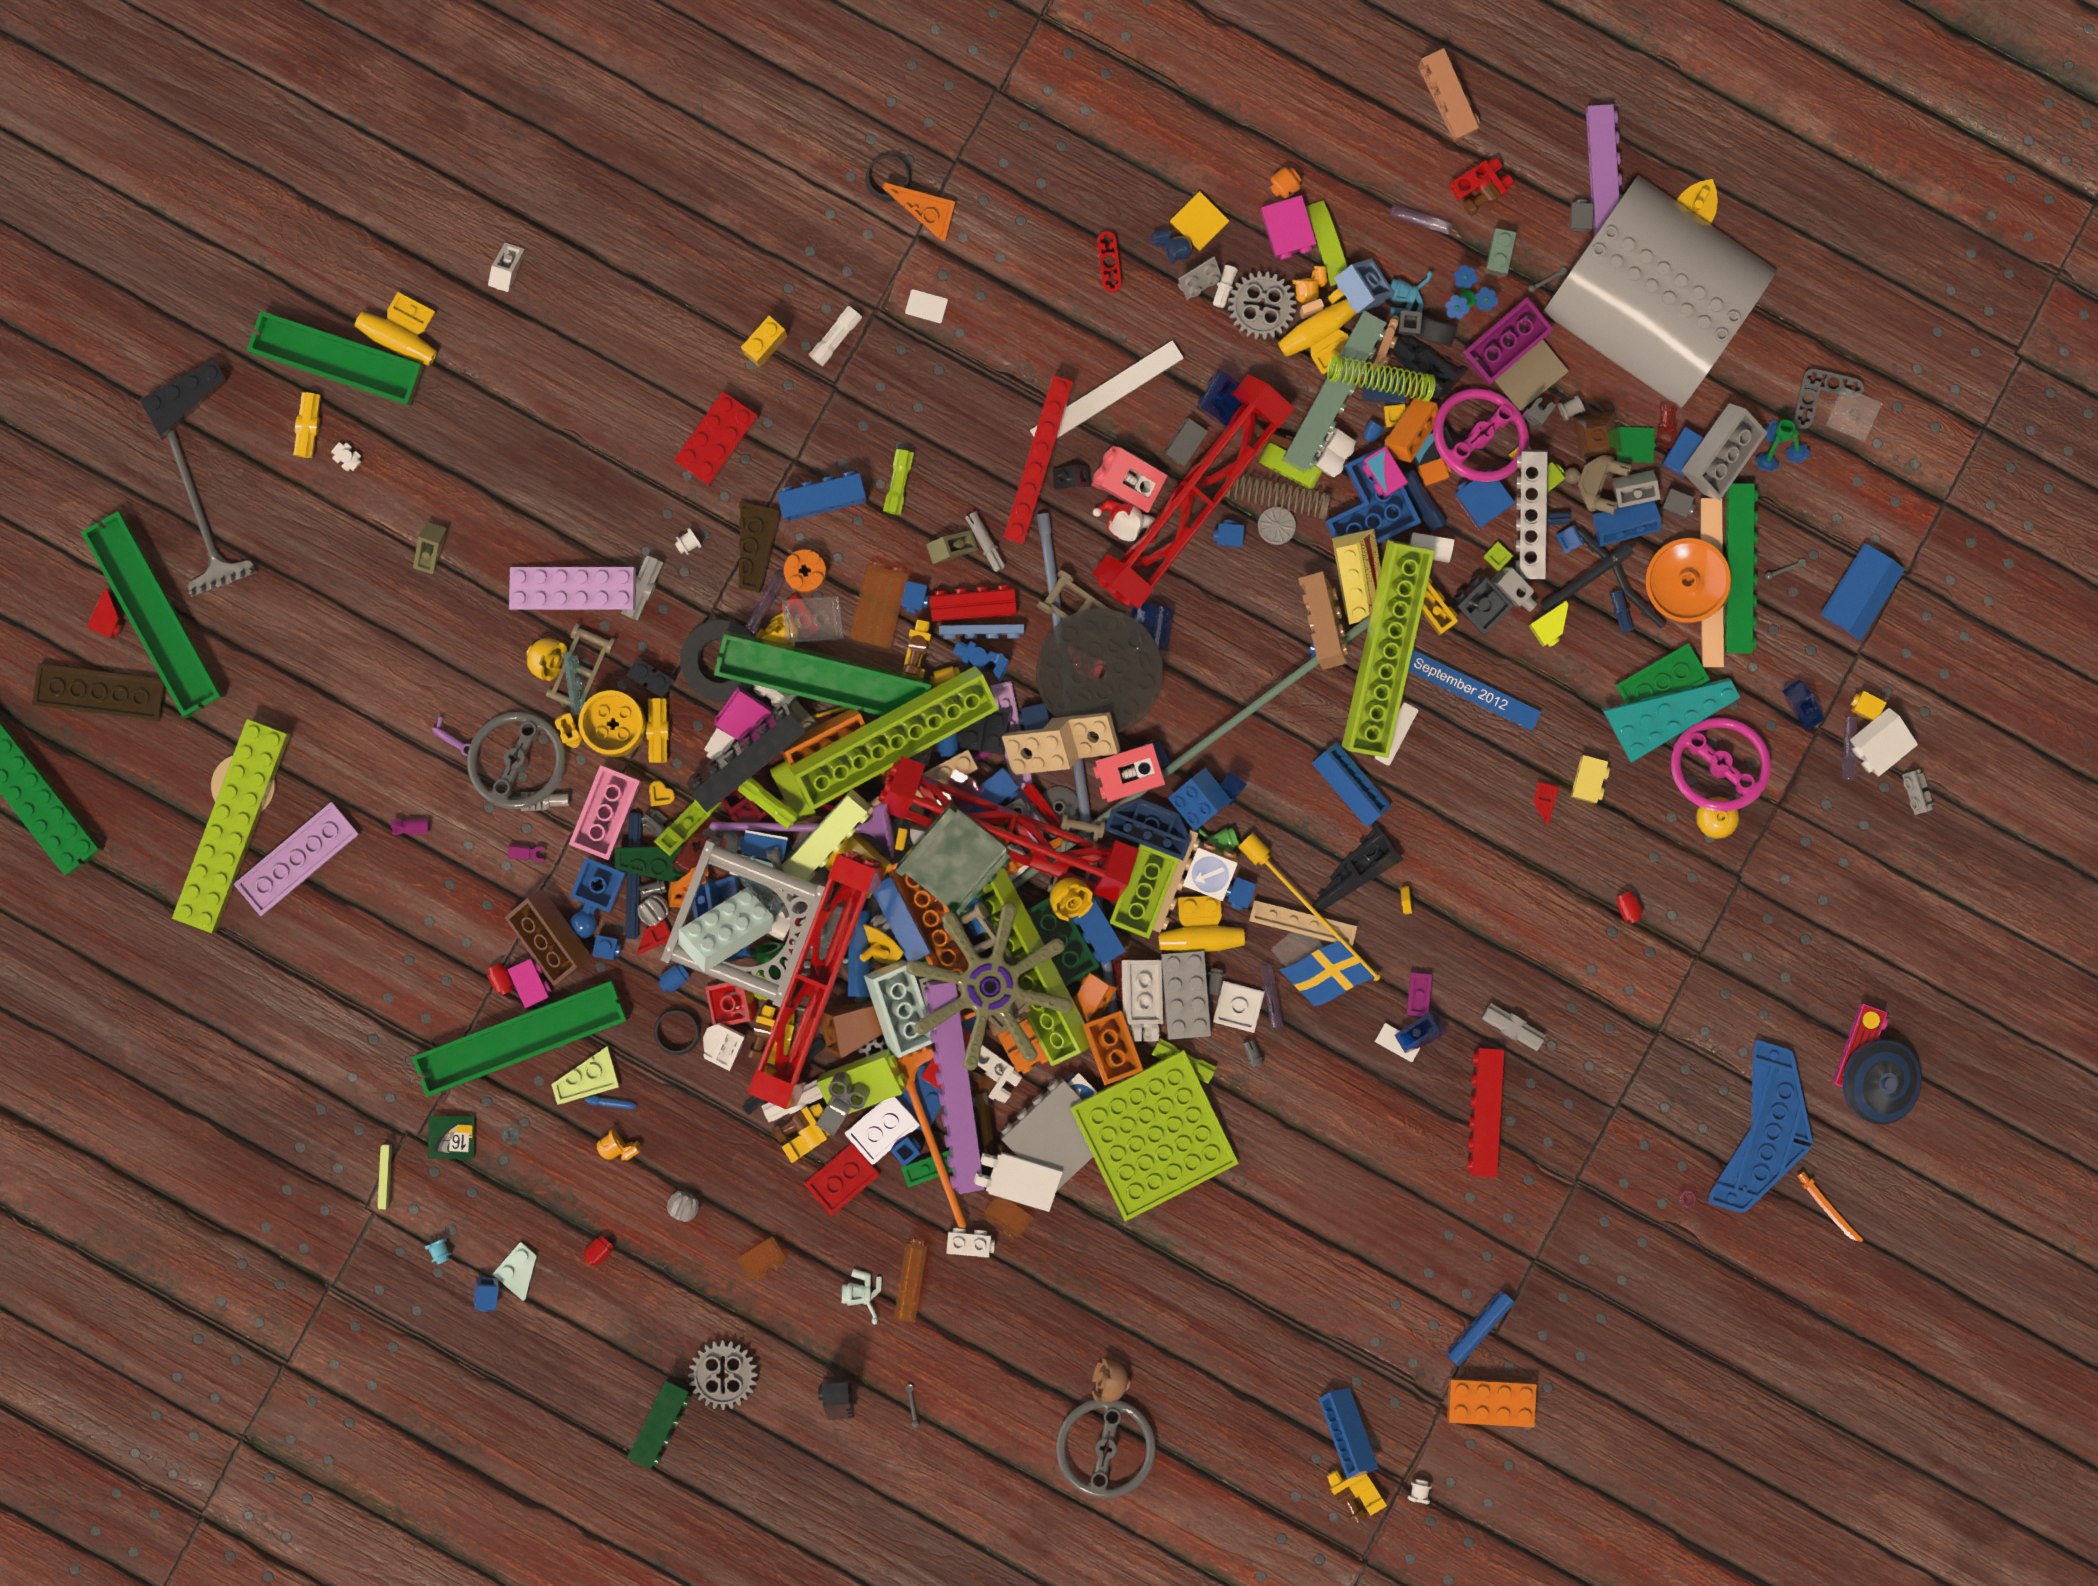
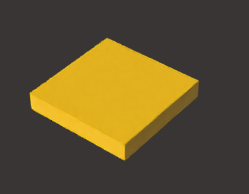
M1199 191L1170 220V223L1184 237H1187L1191 244L1200 252L1229 223V220Z

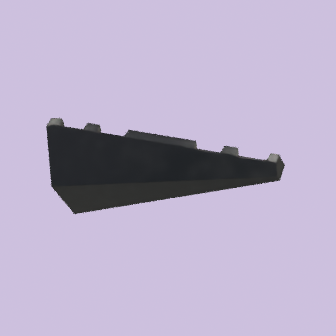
M1395 332L1394 336L1398 338L1394 348H1389V350L1410 372H1421L1423 375L1431 374L1435 377V391L1432 396L1435 400L1446 395L1466 374L1468 369L1465 366L1459 368L1450 363L1451 359L1446 356L1443 359L1433 352V348L1410 335H1401ZM1420 374L1417 375V376H1418V382H1419L1420 378L1422 377Z
M1377 822L1371 825L1373 829L1367 837L1360 839L1359 842L1361 844L1353 854L1349 853L1333 873L1328 886L1317 893L1319 897L1312 907L1318 913L1404 860L1396 845ZM1306 907L1308 913H1310L1311 915H1314V914Z

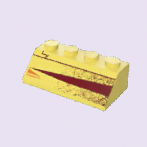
M1374 529L1332 538L1343 604L1349 624L1365 620L1372 612L1381 572Z

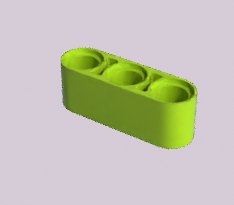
M1268 443L1259 462L1301 486L1313 490L1323 471L1314 465L1311 470L1307 468L1304 473L1282 461L1286 450Z
M784 761L769 770L788 807L799 815L796 822L800 823L815 815L816 812L811 810L804 801L788 768L789 766Z

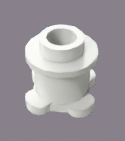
M690 528L680 538L676 537L678 541L675 545L681 554L685 552L688 555V552L695 547H702Z
M1416 1479V1482H1411V1485H1413L1411 1495H1408L1407 1499L1430 1504L1428 1494L1432 1486L1428 1485L1429 1481Z

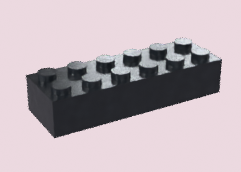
M786 702L773 708L771 715L766 719L761 718L754 725L755 728L750 732L742 733L738 738L739 741L734 745L726 746L718 758H712L705 764V768L702 771H696L689 777L687 784L690 794L706 812L711 810L806 733L802 721Z

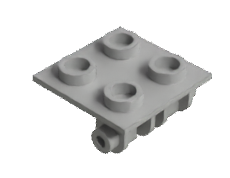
M1212 257L1178 279L1179 284L1177 285L1183 291L1186 300L1198 296L1201 291L1217 284L1221 279L1222 275L1215 257Z

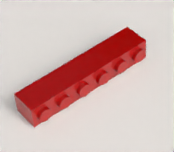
M1477 1048V1052H1473L1472 1065H1476V1073H1472L1471 1086H1475L1474 1095L1470 1096V1107L1473 1108V1116H1469V1129H1472V1137H1468L1467 1147L1468 1150H1471V1159H1467L1466 1171H1470V1176L1497 1178L1504 1050Z

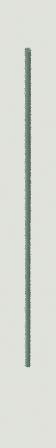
M1371 615L1348 631L1343 637V642L1347 644L1367 629ZM1313 657L1161 770L1163 779L1319 664L1317 657ZM1147 791L1125 797L1091 823L1100 825V821L1106 823L1111 810L1138 799ZM1081 830L1075 835L1085 838L1092 832ZM1067 841L1065 851H1068L1076 844ZM1061 845L1055 850L1060 852ZM1046 856L1050 863L1056 860L1054 858ZM1029 868L1012 881L1014 888L1017 889L1040 871ZM857 996L854 1000L861 1002L869 999L871 996Z

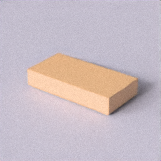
M1318 299L1302 305L1299 312L1301 319L1311 317L1323 310L1322 300Z

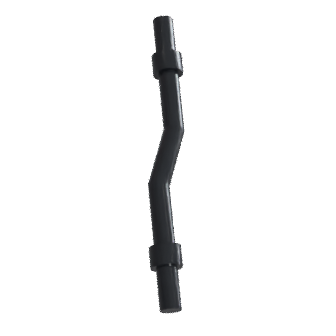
M1583 528L1579 530L1583 541L1588 545L1587 548L1592 553L1595 552L1603 560L1611 556L1605 549L1600 547L1596 538L1593 539ZM1620 564L1612 567L1623 594L1642 611L1641 614L1646 619L1649 618L1661 629L1666 622L1654 612L1655 609L1650 604L1647 605L1630 589Z

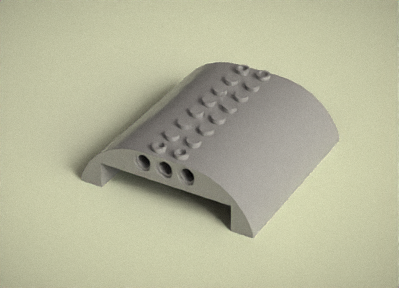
M1638 175L1542 313L1676 406L1682 408L1751 312L1777 270Z

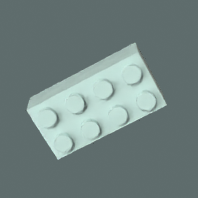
M745 888L680 928L678 944L702 971L706 972L772 931L773 915L748 888Z
M899 960L864 975L890 1053L898 1058L932 1044L930 1031L920 1035L915 1030L916 1022L926 1017L927 1011L915 975L907 972L906 965L908 962L904 960Z

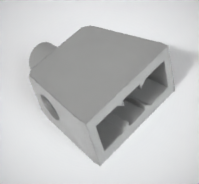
M1503 567L1491 579L1514 606L1520 607L1522 605L1530 612L1538 604L1531 597L1534 590L1513 568Z

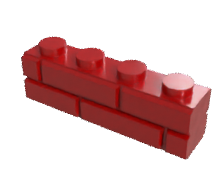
M1010 585L997 586V590L990 591L989 587L976 588V592H968V589H957L955 594H947V591H935L934 595L930 596L932 622L1017 615L1014 588L1010 589Z

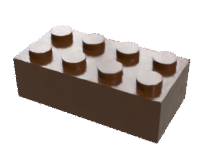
M544 889L525 899L504 917L553 986L569 978L593 958Z

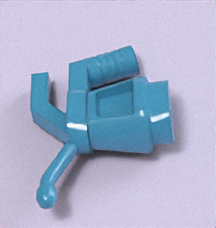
M1429 271L1427 278L1417 287L1411 286L1402 279L1396 280L1393 278L1390 287L1395 294L1389 298L1392 301L1407 304L1405 308L1391 307L1390 315H1398L1401 310L1411 311L1415 299L1418 302L1416 312H1421L1424 303L1418 290L1430 281L1433 272Z

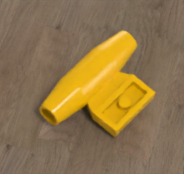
M397 292L387 309V319L363 311L359 314L355 327L376 343L404 358L428 366L434 361L437 351L419 338L418 335L426 331L435 315V311Z
M1348 299L1324 308L1297 325L1278 342V345L1286 357L1310 348L1311 358L1323 375L1328 371V365L1332 356L1340 354L1349 338L1348 334L1341 331L1340 328L1357 313L1350 307Z
M1211 896L1178 898V917L1183 928L1161 932L1158 936L1160 950L1183 953L1221 951L1245 945L1244 928L1218 926L1222 917L1221 900Z

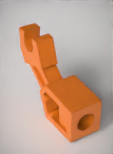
M696 867L690 869V872L679 881L670 883L667 896L669 907L681 908ZM707 867L706 872H705V874H704V877H703V880H702V882H701V885H702V884H706V877H705V876H708V874H709V872H708V867Z

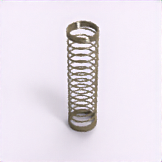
M1246 475L1242 476L1239 488V478L1237 479L1235 500L1238 498L1243 482L1241 501H1244L1250 483L1248 503L1251 501L1256 486L1254 503L1257 504L1263 486L1261 505L1263 506L1270 487L1268 507L1272 503L1276 490L1274 508H1277L1283 491L1281 510H1283L1290 491L1288 512L1291 510L1296 494L1294 513H1297L1303 495L1301 515H1303L1310 495L1307 515L1310 516L1316 498L1314 517H1317L1321 505L1319 519L1325 520L1331 494L1324 492L1318 504L1319 492L1316 491L1312 501V490L1310 489L1305 500L1306 489L1303 488L1298 500L1299 487L1297 486L1291 500L1292 485L1289 486L1285 496L1286 484L1284 483L1278 496L1279 482H1277L1271 496L1272 480L1269 481L1265 492L1266 480L1263 479L1258 492L1259 478L1257 477L1251 492L1252 476L1249 477L1246 488ZM1234 485L1232 486V488H1230V490L1224 497H1231Z

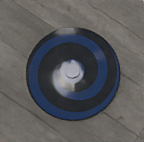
M1888 1039L1872 1040L1859 1047L1848 1060L1842 1080L1844 1098L1851 1111L1864 1121L1880 1125L1896 1122L1906 1116L1917 1102L1922 1085L1920 1065L1913 1052L1905 1045Z

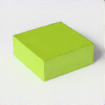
M1497 542L1483 558L1499 572L1513 555Z

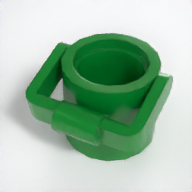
M783 941L766 943L751 949L752 960L756 959L757 966L772 960L783 949ZM781 957L780 963L786 970L784 957ZM776 965L769 967L771 977L781 974L780 969ZM759 970V974L765 977L764 970Z

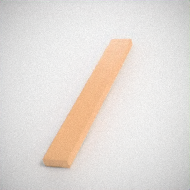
M1701 498L1700 540L1710 543L1723 555L1722 498L1721 500ZM1723 607L1712 617L1701 621L1703 668L1724 667Z

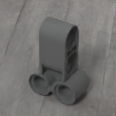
M844 1072L834 1075L828 1087L832 1098L815 1126L832 1136L835 1135L850 1109L863 1108L870 1095V1090L865 1084L857 1083L852 1085L850 1076ZM836 1083L842 1084L843 1087H839ZM854 1094H858L862 1098H857Z

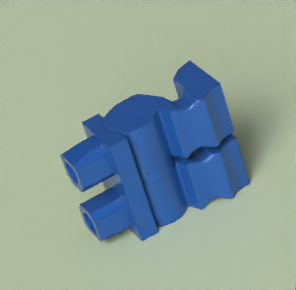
M958 641L953 650L954 655L962 658L963 664L969 666L971 663L973 667L976 666L980 671L985 670L991 664L996 665L993 672L1000 682H1002L1010 664L1009 660L1002 653L991 651L987 654L983 648L977 647L976 643L971 641L969 645Z

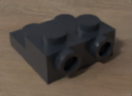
M1477 574L1470 579V586L1465 591L1462 589L1455 594V601L1452 604L1481 634L1485 635L1514 605L1488 576L1484 574L1479 576Z
M995 711L963 728V731H959L957 737L960 748L1005 755L1006 749L1002 736L1004 733H1009L1012 714Z

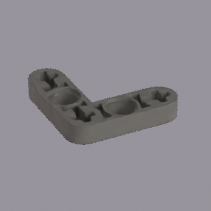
M1818 369L1808 370L1803 375L1793 416L1795 427L1804 430L1812 425L1820 391L1855 399L1863 393V383L1856 378ZM1812 373L1815 374L1817 379H1822L1823 375L1826 376L1823 381V387H1820L1822 382L1819 381L1811 384L1807 376H1811ZM1830 378L1838 380L1839 386L1837 389H1830L1827 383ZM1843 380L1846 381V386H1852L1855 383L1859 391L1852 394L1851 389L1844 388V392H1841ZM1809 393L1813 396L1814 401L1811 405L1803 403L1802 397L1804 394ZM1800 407L1812 409L1811 412H1806L1805 418L1808 419V422H1805L1804 425H1801V421L1798 420V417H1801L1804 411L1800 410Z

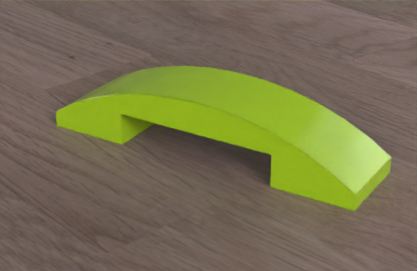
M1322 200L1305 206L1320 255L1324 266H1326L1330 286L1337 285L1334 278L1347 269V264L1325 202Z
M694 800L654 842L669 856L672 855L709 818L721 803L719 802L706 812Z

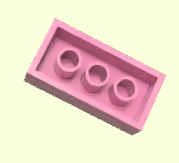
M600 765L569 845L611 861L614 847L618 844L642 782Z

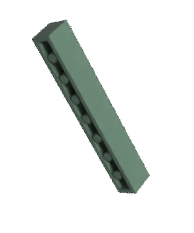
M1364 311L1339 355L1341 357L1345 356L1347 359L1350 357L1353 360L1358 359L1359 362L1361 360L1366 362L1367 358L1371 360L1377 350L1374 347L1376 341H1381L1386 333V329H1384L1386 322ZM1348 360V368L1352 362L1351 360ZM1357 361L1354 362V370L1358 364ZM1363 362L1360 363V365H1361V370H1362V368H1363V366H1364V363H1363ZM1346 364L1344 366L1342 373V381L1344 379L1346 372ZM1352 366L1348 375V383L1352 375ZM1358 366L1357 371H1356V374H1355L1354 382H1355V380H1356V378H1357V376H1358V373H1359V366ZM1328 377L1326 378L1282 459L1283 462L1303 473L1307 468L1312 469L1317 460L1314 457L1316 451L1323 449L1327 441L1324 439L1327 431L1331 433L1337 423L1334 421L1337 413L1342 414L1347 405L1344 402L1346 396H1351L1356 388L1352 382L1347 385L1346 380L1341 384L1340 377L1337 382L1329 381Z

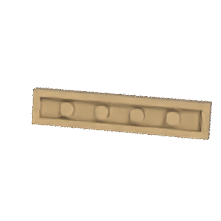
M1191 830L1188 834L1191 842L1184 860H1179L1152 929L1158 933L1161 932V929L1166 930L1170 918L1166 916L1169 909L1173 910L1177 902V898L1174 897L1176 890L1181 891L1185 881L1182 878L1184 870H1189L1193 860L1189 858L1191 851H1196L1200 839L1197 838L1198 833Z
M1254 900L1249 919L1251 922L1334 943L1339 941L1314 915ZM1324 918L1352 947L1357 926Z

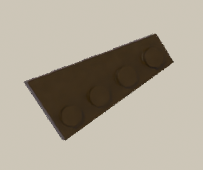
M739 501V588L761 593L781 511Z
M973 1092L971 1097L981 1160L983 1153L996 1156L987 1092ZM981 1164L982 1174L991 1177L994 1167Z

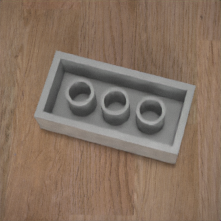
M1729 403L1681 471L1703 495L1721 500L1768 432L1747 409Z
M1204 951L1161 954L1168 1039L1211 1036Z

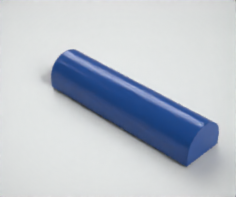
M1499 1291L1445 1355L1460 1367L1515 1302L1504 1292Z

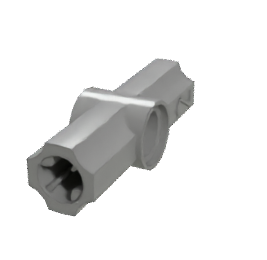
M646 556L638 576H635V610H622L621 614L634 620H639L646 602L650 600L654 592L655 582L664 564L663 562Z
M1492 1003L1489 1004L1481 1018L1490 1025L1500 1029V1032L1515 1041L1522 1042L1535 1051L1539 1049L1546 1037L1542 1032L1527 1025V1022L1512 1013L1505 1012Z

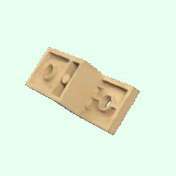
M1110 712L1052 718L1043 729L1004 733L1002 736L1013 775L1071 769L1079 758L1116 755L1120 752ZM1090 731L1097 733L1099 739L1092 738ZM1028 748L1031 750L1032 756L1026 755L1023 749Z

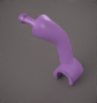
M438 717L437 727H432V731L447 743L460 749L462 755L468 756V754L464 753L463 749L465 746L470 747L471 744H464L445 730L440 729L443 717Z

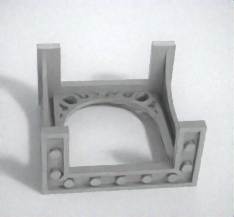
M712 836L705 843L661 960L667 963L674 961L773 1000V1005L781 1007L828 880L824 879L821 883H814L800 879L719 847L722 838ZM708 864L765 885L777 893L783 900L789 913L790 931L785 946L775 958L764 964L750 967L735 965L724 960L708 971L703 972L678 944L679 929L686 924ZM832 888V891H831V893H830V896H829V899H828V900H830L834 888ZM789 893L792 897L795 894L798 897L794 898L792 901H789L787 899V894ZM805 902L808 906L805 912L799 914L793 911L795 903ZM806 916V918L800 922V924L802 925L796 926V918H803ZM790 939H794V940H795V944H794V945H791V944H790V942H789ZM781 957H786L788 959V961L785 960L786 970L784 966L780 963ZM771 965H776L780 969V979L776 980L770 976L769 967ZM759 970H764V976L766 979L762 978L763 975H757V972Z

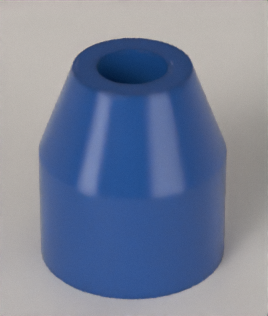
M1369 420L1364 429L1363 438L1372 443L1379 438L1384 428Z

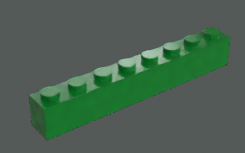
M1731 484L1726 491L1725 559L1730 568L1732 581L1730 593L1725 602L1724 654L1750 655L1756 649V637H1753V628H1756L1757 618L1753 616V607L1757 605V596L1753 595V586L1757 585V574H1754V565H1757V553L1754 552V544H1757L1758 535L1757 531H1754V523H1757L1758 512L1754 510V502L1758 501V490L1754 489L1755 484Z

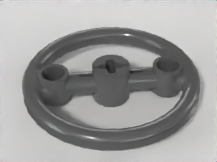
M509 712L489 720L475 734L468 750L467 770L474 788L488 802L505 809H524L542 802L556 789L565 769V749L559 734L546 720L527 712ZM510 722H523L519 729L521 735L515 748L507 750L504 755V762L507 766L501 779L494 783L493 790L490 791L482 783L477 770V756L480 746L489 733L497 727ZM528 728H534V732L530 736H525V731ZM543 730L551 739L555 749L556 762L553 774L548 783L537 793L523 799H509L513 794L512 784L517 774L525 771L528 767L529 761L526 756L531 743L539 737V731ZM518 758L520 759L519 762H517V761H515L514 763L512 762L513 759H518ZM502 785L508 786L506 792L499 793V788Z
M1094 1399L1078 1406L1064 1420L1056 1443L1058 1464L1069 1483L1086 1495L1104 1499L1126 1495L1141 1485L1152 1469L1156 1451L1155 1438L1147 1419L1135 1407L1120 1400L1099 1402ZM1104 1408L1105 1423L1103 1433L1095 1445V1451L1098 1456L1095 1471L1091 1476L1090 1483L1086 1484L1073 1473L1068 1464L1065 1451L1068 1432L1078 1418L1091 1410ZM1110 1411L1118 1414L1116 1422H1109L1106 1419V1415ZM1125 1412L1138 1423L1144 1433L1146 1456L1140 1471L1132 1480L1122 1486L1108 1489L1107 1472L1109 1462L1116 1454V1444L1114 1441L1116 1428L1121 1420L1122 1413ZM1108 1431H1110L1108 1443L1109 1447L1112 1448V1450H1108L1107 1454H1105L1104 1464L1102 1466L1104 1454L1103 1449H1101L1100 1446L1105 1445L1107 1441ZM1098 1474L1105 1477V1483L1102 1485H1096L1093 1482V1478Z

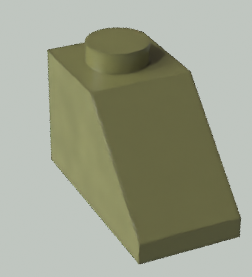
M426 522L418 537L414 569L434 574L444 545L447 528Z
M972 530L944 536L926 544L933 564L949 561L978 550Z

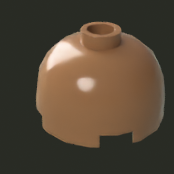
M1102 1359L1103 1363L1098 1362L1094 1370L1092 1382H1096V1391H1092V1395L1096 1401L1113 1402L1119 1400L1125 1391L1129 1389L1130 1379L1127 1377V1372L1121 1364L1113 1360Z

